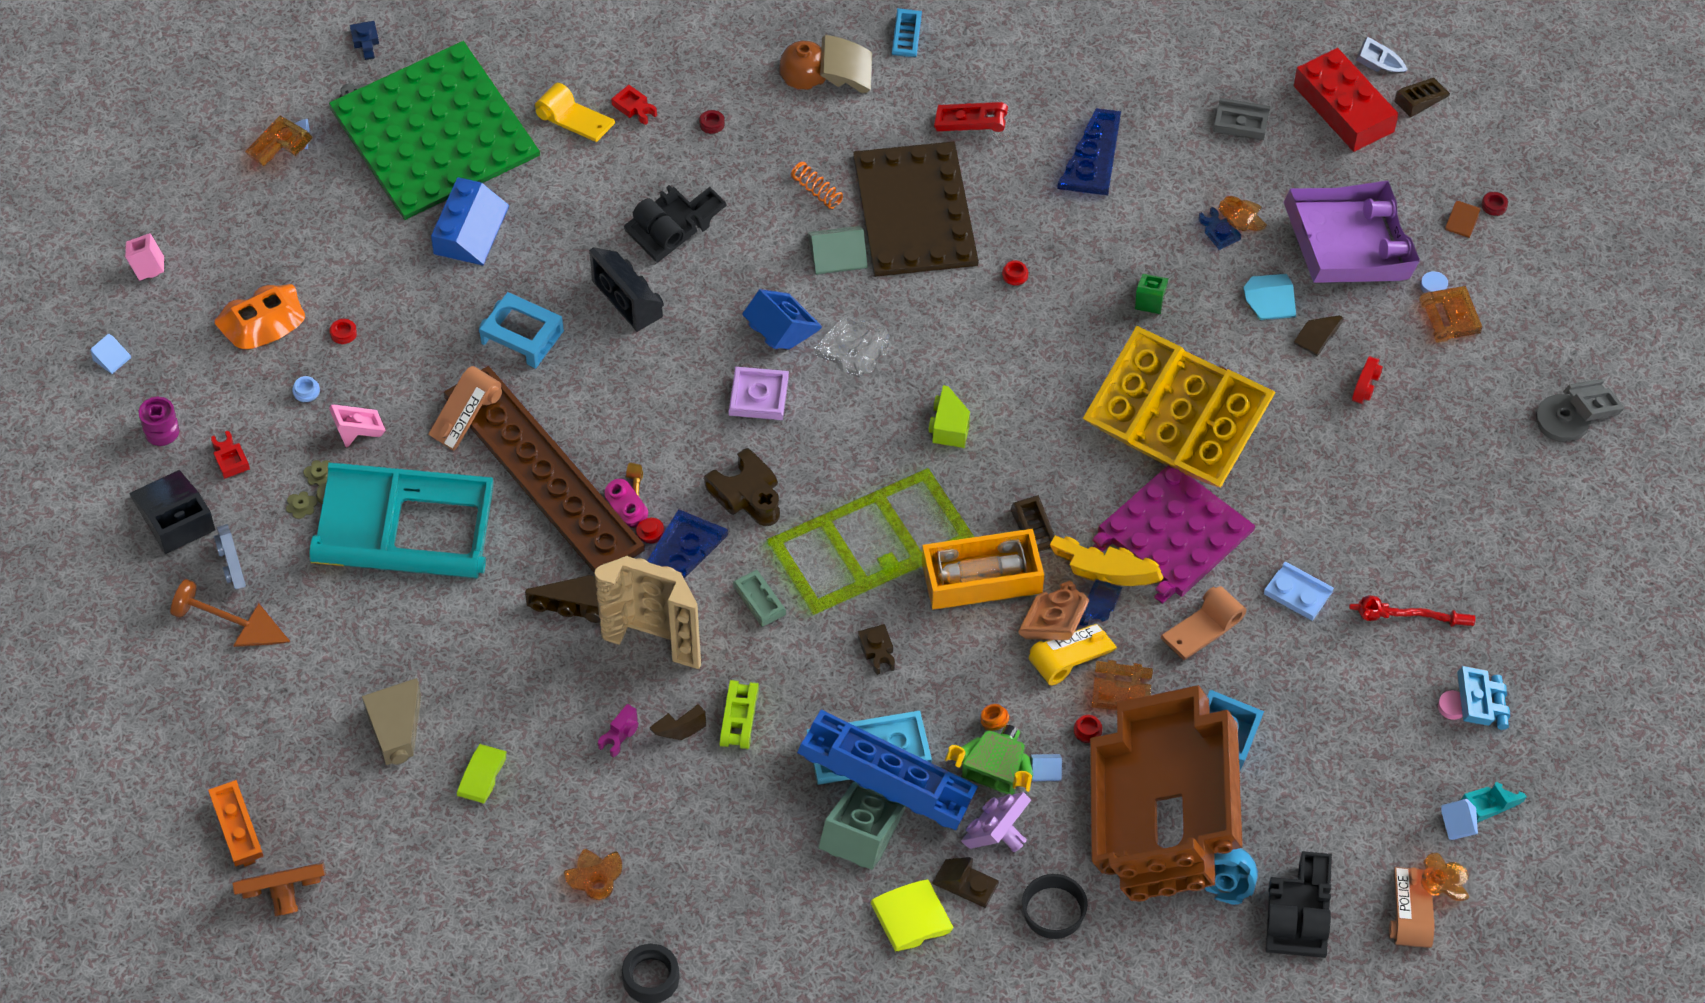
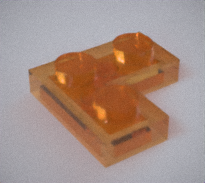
M280 115L245 152L254 161L265 166L281 148L296 156L313 137L308 131Z

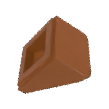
M1456 201L1445 230L1470 238L1477 223L1480 208Z

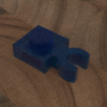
M1210 208V215L1212 216L1210 218L1205 217L1202 212L1199 213V222L1207 226L1205 227V234L1219 250L1241 240V233L1227 217L1222 220L1219 219V212L1216 208Z

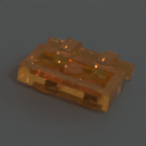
M1108 660L1107 662L1096 661L1095 672L1106 673L1105 679L1094 678L1091 708L1117 710V702L1150 696L1151 685L1140 683V679H1152L1153 668L1142 667V664L1133 663V666L1116 664L1117 661ZM1115 675L1131 677V682L1115 680Z

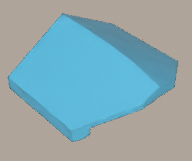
M1287 274L1252 276L1243 287L1246 302L1260 320L1296 317L1294 287Z

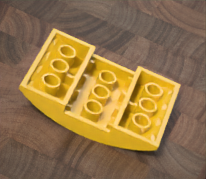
M1136 326L1085 413L1083 420L1166 466L1169 465L1192 478L1221 488L1272 400L1275 391L1229 369L1226 371L1185 351L1181 346Z

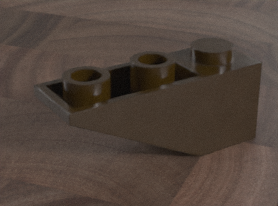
M595 576L578 577L528 588L525 591L527 606L537 612L548 610L558 612L563 617H572L574 615L584 617L593 623L601 621L598 610V588L596 587Z

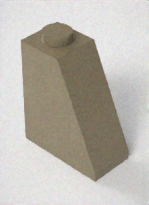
M415 678L362 696L365 712L385 765L391 763L395 765L402 764L409 757L414 756L421 703L418 679Z

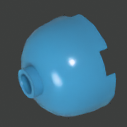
M1241 848L1234 849L1225 854L1214 853L1215 885L1205 887L1204 889L1207 892L1218 894L1215 900L1232 905L1240 904L1244 898L1252 896L1257 883L1258 870L1250 854ZM1219 889L1230 893L1220 892Z

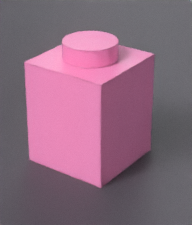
M151 233L126 242L125 257L139 281L156 277L164 272V256Z

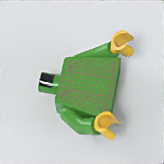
M1005 725L1001 734L986 731L982 737H977L961 747L957 745L949 747L944 760L956 761L955 766L958 768L964 762L963 778L1005 794H1015L1017 786L1025 787L1027 792L1030 791L1033 778L1030 757L1024 753L1025 745L1017 741L1020 731L1016 727Z

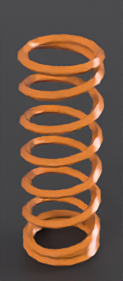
M799 162L796 164L791 172V177L795 181H799V184L805 186L807 191H812V195L818 196V200L824 201L825 206H828L829 209H834L830 203L838 194L840 196L834 203H837V205L841 203L843 199L842 192L835 194L836 187L828 190L829 182H825L821 186L824 178L819 177L816 179L817 172L810 174L811 167H808L807 163ZM804 165L803 170L800 172V178H797L795 176L796 171ZM815 174L814 178L809 183L813 182L814 180L815 182L813 183L812 189H809L807 187L808 181L811 178V176ZM803 175H805L804 177L808 176L806 184L801 182ZM820 179H822L821 182L816 186V188L820 187L818 194H815L813 191L815 184ZM826 184H828L827 187L825 188V190L822 192V193H824V192L827 191V193L825 194L824 199H821V198H820V194H821L820 192H821L822 188H823ZM834 189L833 193L828 197V198H831V199L829 200V202H828V204H827V203H826L827 196H828L829 192Z

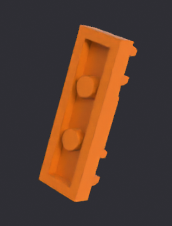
M237 780L209 789V795L235 867L242 864L246 867L256 863V859L264 856Z

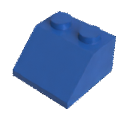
M759 289L742 313L749 321L748 325L756 332L761 333L765 337L766 344L774 349H791L822 328L789 293Z

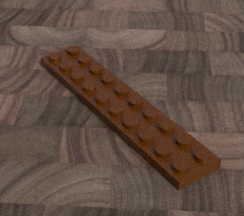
M489 366L483 368L481 371L501 383L502 394L496 403H491L490 405L482 404L470 425L471 430L594 574L596 568L625 556L634 558L644 552L645 546L643 542ZM456 385L444 391V398L447 401Z

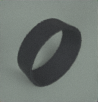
M1046 874L1034 879L1026 887L1022 897V908L1028 926L1038 935L1049 939L1065 938L1073 934L1080 927L1088 907L1087 896L1083 888L1072 878L1061 874ZM1058 888L1065 890L1078 901L1081 910L1080 919L1074 925L1065 929H1046L1036 924L1029 917L1027 906L1030 899L1043 889Z

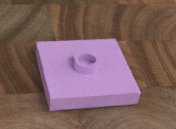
M735 367L729 416L783 420L789 371Z

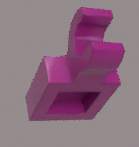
M626 704L610 723V730L599 738L598 749L602 750L605 745L612 744L614 746L610 749V756L614 758L619 754L620 744L627 736L631 737L638 728L636 708Z

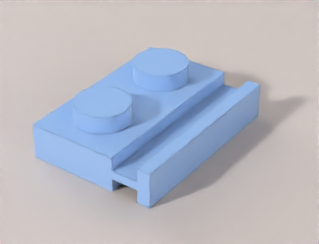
M1284 562L1282 568L1278 570L1265 588L1264 595L1313 621L1329 596L1333 593L1334 588L1295 566Z

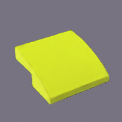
M928 879L896 888L872 899L870 902L895 952L920 946L925 939L944 936L951 933L954 928Z

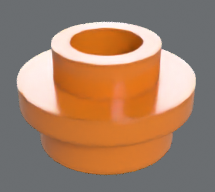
M999 704L988 705L981 713V724L988 731L999 730L1009 721L1008 711Z

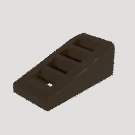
M1433 77L1396 91L1394 102L1411 118L1450 96V93ZM1433 85L1439 92L1436 93L1430 87Z
M1039 495L1013 502L1010 510L1019 529L1036 530L1043 527V532L1034 534L1035 540L1047 536L1049 541L1037 544L1038 552L1051 548L1050 543L1055 534ZM1035 511L1034 514L1024 516V512ZM1039 519L1040 522L1028 526V521Z

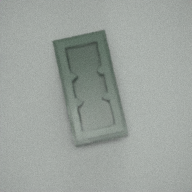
M757 569L733 581V588L761 627L786 615L785 607Z

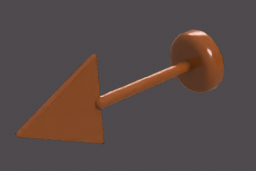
M188 579L182 581L172 600L170 613L175 617H183L187 614L190 607L194 606L244 626L234 643V647L290 642L259 603L249 620H245L195 600L196 584Z

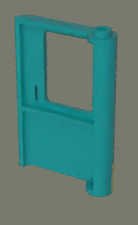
M329 462L317 535L312 537L310 545V562L478 579L479 573H484L486 567V557L482 556L493 493V477ZM404 501H417L476 507L478 512L471 552L459 554L397 548L395 540L402 503Z

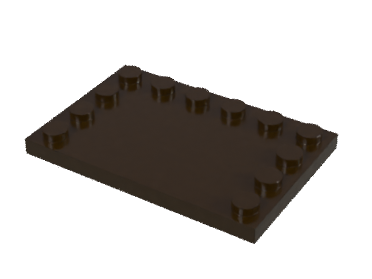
M955 141L853 151L874 277L978 266L979 260Z

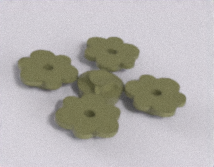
M315 460L311 463V466L304 469L303 473L308 478V484H317L319 487L316 497L309 496L307 492L303 491L299 495L292 494L287 498L289 505H287L286 511L292 513L294 518L302 519L306 514L311 515L314 513V507L317 505V502L323 504L328 477V463L330 461L320 462Z

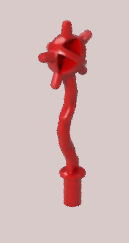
M1372 595L1363 597L1359 604L1349 605L1350 609L1357 610L1366 621H1376L1380 617L1389 618V616H1422L1449 622L1451 627H1454L1455 624L1475 625V615L1459 614L1455 610H1452L1450 615L1425 608L1389 607L1388 603H1381L1377 596Z

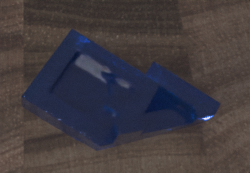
M1095 579L1088 596L1089 603L1080 619L1079 625L1086 626L1090 620L1100 619L1102 622L1108 620L1110 612L1114 611L1120 598L1122 586Z

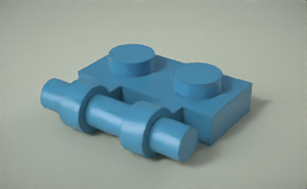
M1462 666L1457 671L1463 721L1489 726L1497 720L1498 729L1505 730L1509 728L1510 710L1505 702L1507 688L1503 684L1502 676L1493 675L1491 681H1489L1488 671Z

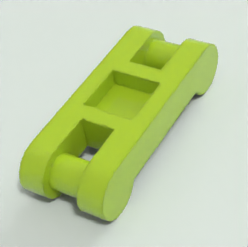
M730 680L720 746L739 745L740 749H749L759 683L750 682L749 685L739 684V681ZM738 695L747 696V698H738ZM732 728L742 729L741 734L731 733Z

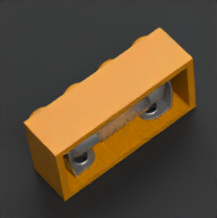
M1033 529L922 545V567L932 610L1043 593L1044 572Z

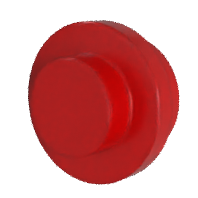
M1010 261L1002 270L1003 280L1010 285H1021L1028 279V269L1021 261Z
M646 518L637 525V536L643 542L649 544L657 543L664 534V525L657 518Z
M1084 715L1074 724V735L1084 743H1090V738L1102 735V724L1093 715Z

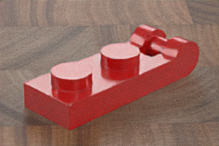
M1002 102L938 105L934 127L937 132L986 129L1002 132L1005 129L1006 121L1004 117L1008 113V106Z

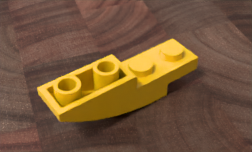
M1055 535L1050 543L1055 555L1071 561L1069 565L1075 575L1091 581L1118 586H1138L1159 583L1163 579L1160 567L1155 561L1149 558L1141 560L1134 557L1131 551L1122 547L1115 549L1109 546L1104 555L1102 551L1095 547L1087 549L1080 546L1078 541L1068 536H1065L1063 539Z

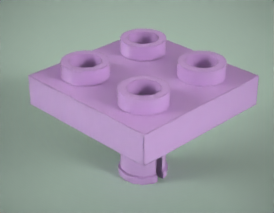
M1024 792L1013 795L1007 794L1000 798H991L983 806L984 812L982 815L968 825L966 828L968 833L961 842L972 849L999 843L1002 839L1012 852H1016L1027 839L1020 834L1013 826V823L1030 803L1031 799Z

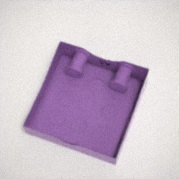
M1389 181L1340 188H1290L1283 202L1313 283L1410 279L1420 261L1412 239L1405 235L1400 226L1397 215V201ZM1382 217L1386 218L1394 241H1391ZM1398 257H1401L1403 263H1400Z

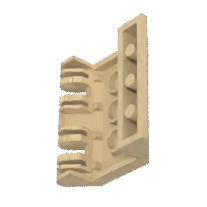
M628 556L596 568L595 580L596 587L598 588V610L601 619V636L604 640L620 645L628 627L671 640L673 662L696 669L700 668L698 606L681 572L668 566L661 567L651 564L642 558L635 559Z

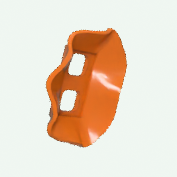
M266 285L258 288L253 297L248 300L237 299L229 302L214 322L234 346L240 349H253L277 341L293 331L304 321L305 313L298 300L294 285ZM271 295H276L281 304L268 309L262 300ZM248 306H252L257 315L248 320H243L238 312Z

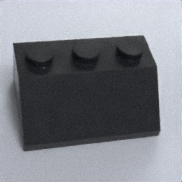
M595 247L589 250L592 282L636 332L663 317L662 307L664 303L658 293L651 291L643 276L636 274L628 259H623L617 251Z

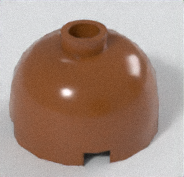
M801 40L792 43L784 50L780 58L779 73L788 86L808 90L812 89V86L821 85L825 82L826 79L820 76L821 47L817 43Z

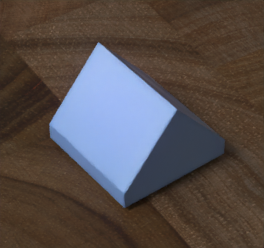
M1060 754L1031 755L1032 781L1062 780V757Z

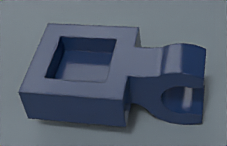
M375 21L350 25L354 48L362 47L365 60L374 59L373 45L379 44Z

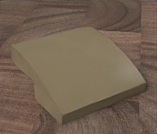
M824 35L821 46L820 76L837 87L847 83L860 93L869 92L871 90L872 52L852 41Z

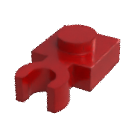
M630 85L611 98L613 107L629 118L636 114L639 122L644 125L648 124V116L645 114H651L653 117L657 116V108L652 104H648L647 97Z
M225 431L226 440L224 442H218L215 436L211 437L213 448L216 450V452H213L214 458L224 479L250 470L249 463L240 444L233 443V438L229 431Z

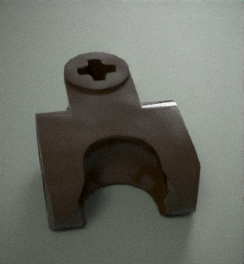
M745 448L737 453L738 468L741 470L740 474L728 477L717 470H712L704 475L703 479L706 490L730 514L734 515L744 509L756 523L762 526H771L779 520V495L773 490L778 485L777 478L773 471L749 448Z

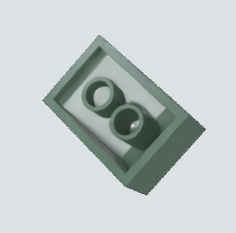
M854 781L826 818L818 849L826 851L832 856L854 862L860 867L873 870L883 856L906 806L898 802L889 801L882 794L871 789H865Z

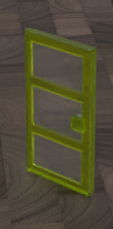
M926 468L767 539V542L812 614L815 615L922 567V545L972 538L974 535L930 469Z

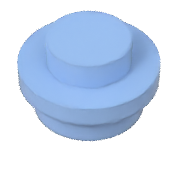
M309 376L300 377L293 385V396L301 402L313 401L320 393L319 384Z

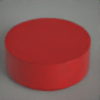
M349 319L336 320L330 326L331 339L338 344L352 342L357 336L355 323Z

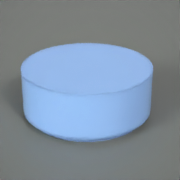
M1432 271L1422 277L1421 290L1424 294L1430 297H1440L1446 293L1448 280L1445 275Z

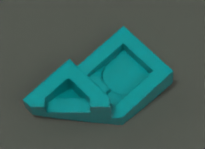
M1495 782L1492 788L1485 787L1465 793L1461 800L1467 799L1476 807L1477 823L1521 804L1527 796L1520 791L1518 794L1502 788L1503 784Z

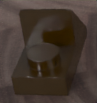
M971 857L945 859L932 884L986 908L999 885V880L973 869V858Z

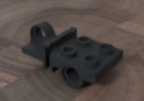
M668 185L666 187L668 194L660 191L661 197L655 202L651 198H647L638 203L633 211V219L624 225V229L658 263L697 232L696 226L702 232L710 227L712 217L727 206L726 202L711 187H708L689 202L675 187Z
M1302 851L1299 861L1298 879L1270 878L1266 936L1267 953L1326 958L1331 923V911L1329 910L1331 894L1329 893L1331 891L1332 854Z

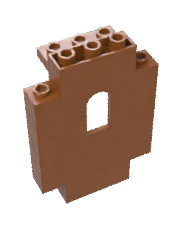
M1199 685L1117 702V733L1090 738L1092 863L1101 873L1107 875L1117 874L1120 877V889L1130 901L1141 902L1146 901L1150 897L1161 895L1173 896L1177 892L1188 890L1200 891L1205 887L1214 886V853L1225 854L1234 849L1243 848L1238 723L1228 710L1210 713L1209 698ZM1182 797V840L1176 846L1162 848L1158 844L1157 801Z

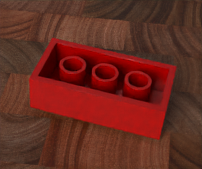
M1339 48L1297 67L1294 87L1353 152L1395 132L1399 113Z

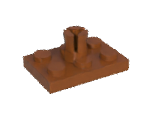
M324 862L236 880L232 883L234 894L242 893V898L245 899L259 896L262 894L261 889L269 888L274 905V915L294 913L298 911V906L295 901L293 882L301 881L302 886L320 883V877L326 875Z

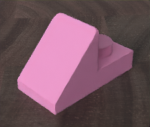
M331 405L329 407L346 448L351 445L357 435L381 437L386 431L377 410Z

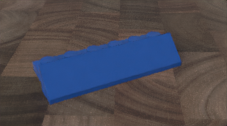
M820 710L813 721L808 734L797 752L809 762L818 763L830 769L836 775L845 776L857 782L859 786L880 793L887 800L898 802L910 808L912 812L925 815L935 820L940 826L951 828L955 831L961 823L978 788L977 785L823 710Z

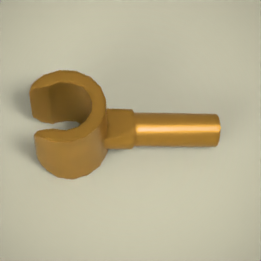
M630 462L627 466L626 478L633 479V489L639 496L640 481H642L644 474L643 468L640 464Z

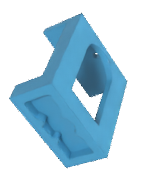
M509 292L506 293L502 300L496 302L493 312L479 326L481 344L485 345L490 339L525 355L527 365L535 369L564 332L562 316ZM512 309L545 323L533 340L500 326Z

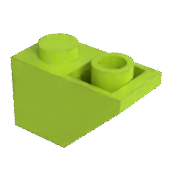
M943 385L941 396H935L933 411H936L937 414L936 417L930 418L928 432L933 433V443L965 448L970 425V411L949 386Z

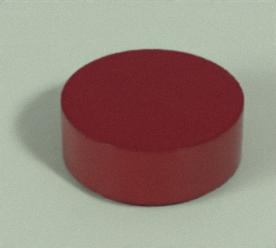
M716 110L705 111L699 118L701 130L709 134L722 131L725 126L724 115Z
M1489 192L1484 195L1481 206L1485 213L1491 216H1500L1507 210L1508 199L1502 193Z

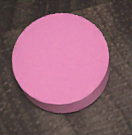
M1451 690L1441 695L1438 710L1445 718L1456 720L1463 717L1460 692Z

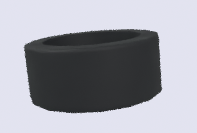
M652 943L639 945L631 950L623 961L621 971L624 989L631 998L640 1003L663 1002L671 997L678 988L680 973L677 958L671 950L662 945ZM650 959L663 962L669 972L668 979L663 984L648 988L642 987L634 981L633 971L640 962Z

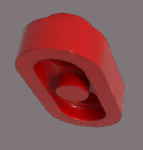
M1368 357L1352 397L1353 402L1363 404L1364 400L1370 401L1375 387L1371 385L1372 381L1379 380L1383 366L1379 365L1380 359Z

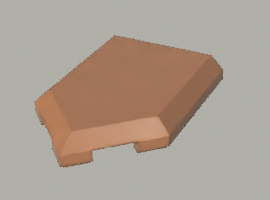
M1071 581L1061 584V589L1050 594L1044 592L1037 595L1019 629V635L1025 639L1069 640L1073 636L1089 603L1088 597L1084 593H1080Z

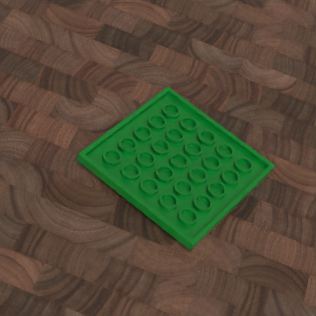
M464 40L329 102L330 110L404 220L446 201L457 177L484 183L540 156V150Z

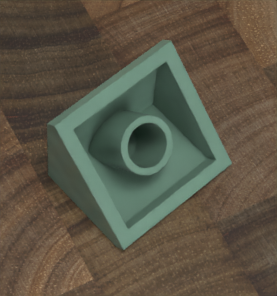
M860 226L808 232L816 275L868 268L864 230Z

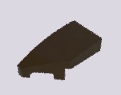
M1338 315L1308 320L1295 339L1294 344L1318 356L1329 338L1335 335L1344 318Z
M697 704L677 720L668 713L650 726V730L657 736L683 740L706 727V711Z

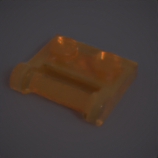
M1466 286L1427 292L1420 296L1419 301L1421 306L1425 307L1434 329L1433 336L1437 343L1445 342L1452 338L1481 333L1482 324ZM1442 303L1451 326L1444 327L1435 304Z

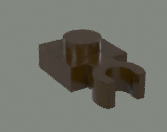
M885 624L858 631V639L866 660L874 658V672L877 675L880 674V664L882 663L888 664L890 670L894 671L895 659L891 655L893 653V644Z

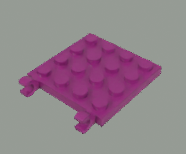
M1168 465L1099 526L1098 534L1092 539L1095 543L1092 547L1103 552L1113 543L1118 548L1122 547L1131 551L1134 557L1141 560L1149 558L1155 561L1160 567L1163 579L1155 588L1158 593L1154 598L1163 604L1175 592L1183 597L1255 530V525L1195 479Z

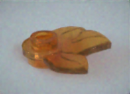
M1227 196L1219 204V211L1235 229L1240 231H1246L1247 229L1259 231L1267 226L1257 215L1262 206L1254 202L1241 200L1235 196Z
M583 849L578 858L577 868L564 871L566 882L573 889L585 891L587 896L594 900L605 899L613 892V882L622 873V860L617 851L610 853L602 860L593 852ZM597 883H602L604 887L601 889H595L594 885Z
M1439 853L1429 854L1424 860L1426 869L1422 873V887L1432 895L1445 893L1456 901L1468 900L1469 895L1462 886L1469 879L1468 871L1458 863H1446Z

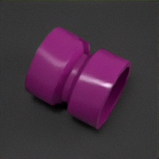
M158 396L151 397L140 405L138 410L139 419L146 440L156 446H165L174 442L180 430L171 401Z

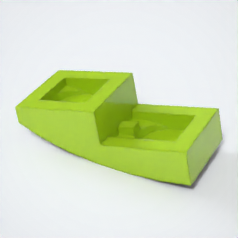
M479 744L460 782L457 796L485 803L494 788L495 778L506 760L507 751Z

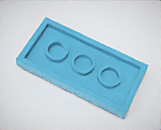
M920 711L848 722L932 763ZM813 763L818 785L850 780L845 776L834 774L830 769L818 763Z

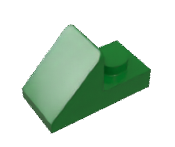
M1142 274L1136 291L1135 310L1161 314L1169 278Z

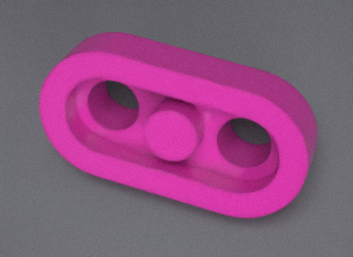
M615 479L606 486L605 497L629 527H637L642 520L648 518L647 507L626 480ZM621 489L618 494H614L616 490ZM635 508L633 513H628L629 510Z

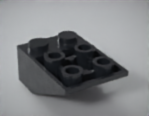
M180 470L129 493L165 554L216 530L211 511L197 489Z

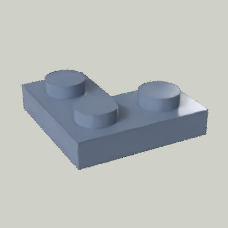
M228 524L218 526L219 534L214 536L219 556L225 555L228 566L223 567L227 583L233 582L235 589L246 587Z

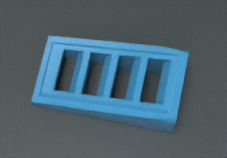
M897 8L892 55L917 57L922 11ZM901 23L915 24V26L901 25ZM900 30L912 31L914 34L900 33ZM899 38L914 39V40H913V42L900 41ZM898 45L909 46L913 48L912 50L899 49Z

